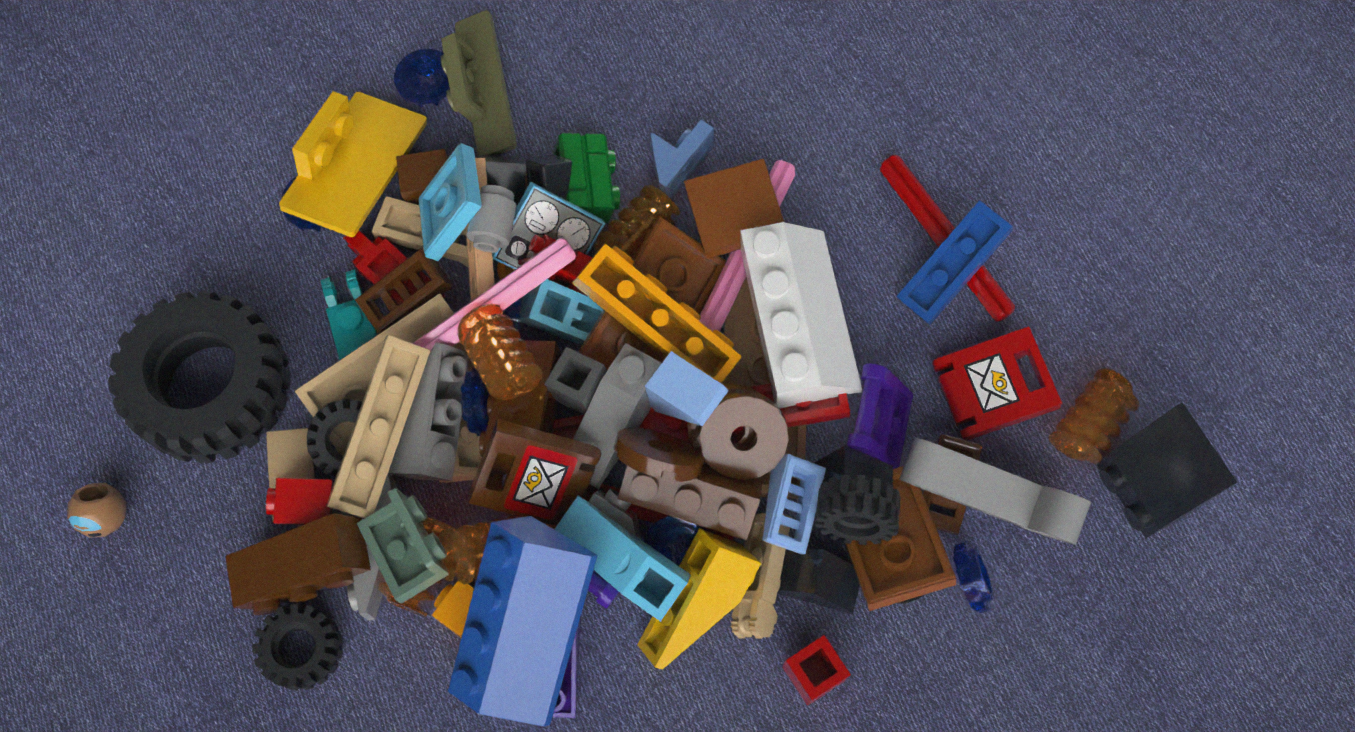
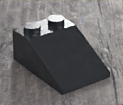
M1183 402L1109 452L1097 464L1103 484L1110 492L1116 493L1125 507L1124 514L1127 521L1135 530L1141 531L1145 539L1194 512L1237 483Z

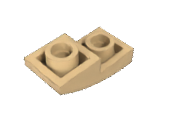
M308 428L266 432L270 488H276V478L315 479L316 467L307 449Z

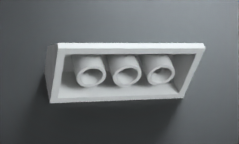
M785 222L740 230L741 255L774 402L778 408L794 406L797 403L811 400L814 402L834 398L844 393L849 395L862 392L824 231Z

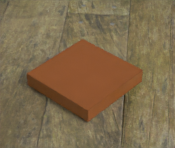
M764 158L684 181L706 259L740 250V230L784 222Z

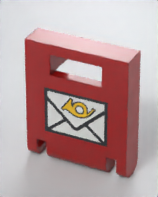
M1029 326L939 357L932 362L935 372L953 368L952 371L940 375L938 382L956 426L973 419L975 421V425L960 431L961 437L965 441L1058 410L1062 405L1060 396ZM1026 355L1041 386L1040 389L1029 392L1016 360L1024 358Z

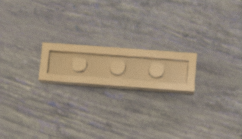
M389 335L386 336L326 504L327 507L362 518H367L375 512L431 350Z

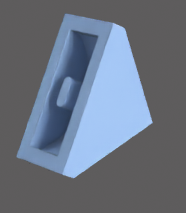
M672 351L645 385L650 406L656 412L700 426L704 425L729 391L723 384Z

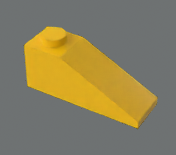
M699 528L679 565L680 568L690 574L687 585L661 622L652 616L637 644L654 667L663 670L741 602L748 587L753 583L761 562L740 543Z

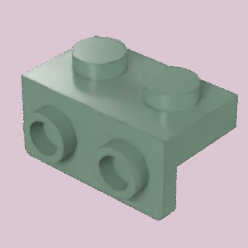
M394 488L387 492L392 502L358 522L357 525L394 599L402 604L446 577L449 573L442 559L447 557L444 546L433 532L428 535L422 521L427 519L422 505L414 495L407 498L397 488Z

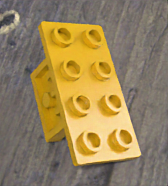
M332 91L292 148L298 176L280 200V210L346 236L354 237L397 172L396 156L407 155L426 127V116L361 92H356L348 102V96Z

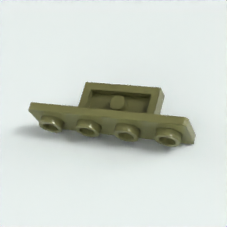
M485 10L456 22V33L441 38L444 53L441 56V64L449 81L450 89L447 90L448 102L455 112H459L473 124L478 154L500 155L515 149L517 142L493 17L489 11Z

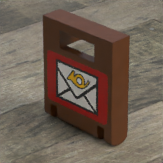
M497 419L470 488L469 503L520 517L532 516L540 522L557 526L577 496L584 497L595 472V465L598 464L601 458V450L591 444ZM498 452L514 456L503 486V474L491 471Z

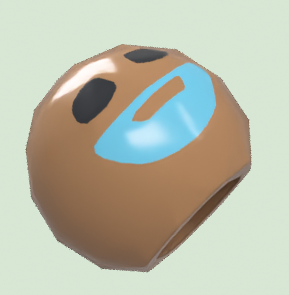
M107 483L88 484L77 489L69 500L67 518L75 531L89 538L106 537L118 530L126 518V501L119 489Z

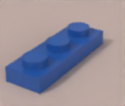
M979 200L896 297L931 325L1014 230L1013 226Z

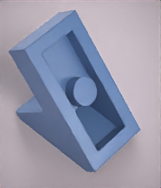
M700 120L692 131L690 129L685 130L678 139L676 147L656 134H650L651 153L659 198L666 205L713 148L714 127L703 120Z

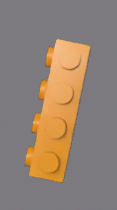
M605 243L572 284L662 358L665 359L672 351L716 381L722 383L742 357L732 349L734 343L718 330L714 329L712 332L699 321L701 316L684 302L678 304L666 294L668 289L658 279L650 274L644 276L633 267L634 261L624 251L616 246L610 248Z

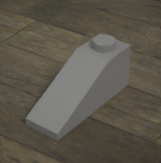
M626 343L601 379L573 440L594 445L601 450V458L598 464L595 465V472L589 485L599 490L619 459L616 456L617 451L615 452L613 449L617 433L624 428H639L652 408L645 385L662 364Z

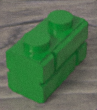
M562 133L558 135L553 155L572 160L566 201L597 216L605 224L609 223L614 210L619 209L620 190L618 186H612L611 174L615 172L616 157L614 150H608L606 136L604 134H585L581 136L580 133Z

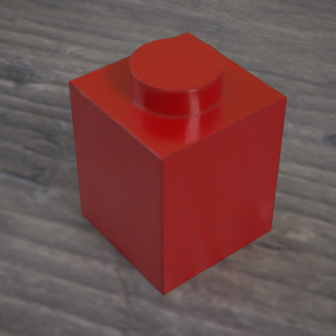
M276 478V488H268L266 514L274 515L273 523L281 525H305L333 514L332 508L327 507L326 504L334 481L327 479Z
M825 635L785 660L782 666L807 706L846 681L851 675Z

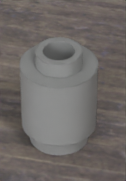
M485 185L480 190L482 207L469 222L466 236L470 241L474 242L473 246L476 249L494 253L498 252L499 248L509 245L517 205L514 202L515 195L509 189L496 185Z

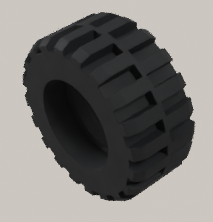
M201 291L197 298L190 292L176 294L175 301L168 303L165 299H162L153 304L154 310L145 316L141 312L132 321L135 327L131 332L127 333L124 331L117 342L121 346V350L119 353L112 354L109 365L116 372V375L108 378L109 392L116 396L113 400V405L117 414L125 419V424L135 434L163 454L168 453L173 458L189 462L194 458L199 463H213L216 460V454H220L224 459H229L239 454L238 447L245 444L248 448H252L260 442L257 435L264 428L271 431L277 423V420L273 417L275 411H283L288 398L283 394L282 389L290 387L291 375L285 369L289 362L285 351L279 345L280 341L259 315L249 306H243L238 299L229 295H224L220 298L216 292ZM211 347H225L234 351V372L229 384L220 395L209 403L196 408L175 409L171 407L169 400L170 382L176 369L186 358L200 350Z

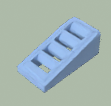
M791 454L784 455L770 473L762 541L799 554H806L817 509L818 492L823 483L826 468ZM792 477L800 479V486L791 483ZM788 492L798 496V503L787 499ZM784 508L796 512V520L784 516ZM780 524L795 529L794 538L779 533Z

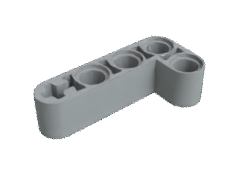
M914 438L899 478L903 482L998 519L1073 545L1077 544L1091 505V501L1077 495L1039 485L920 438Z

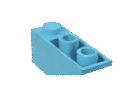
M579 495L554 529L597 554L594 570L622 595L660 622L689 581L690 574Z

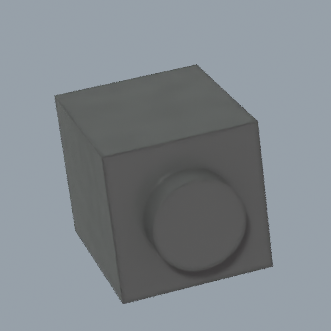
M566 347L544 385L557 402L585 415L607 369L604 364Z

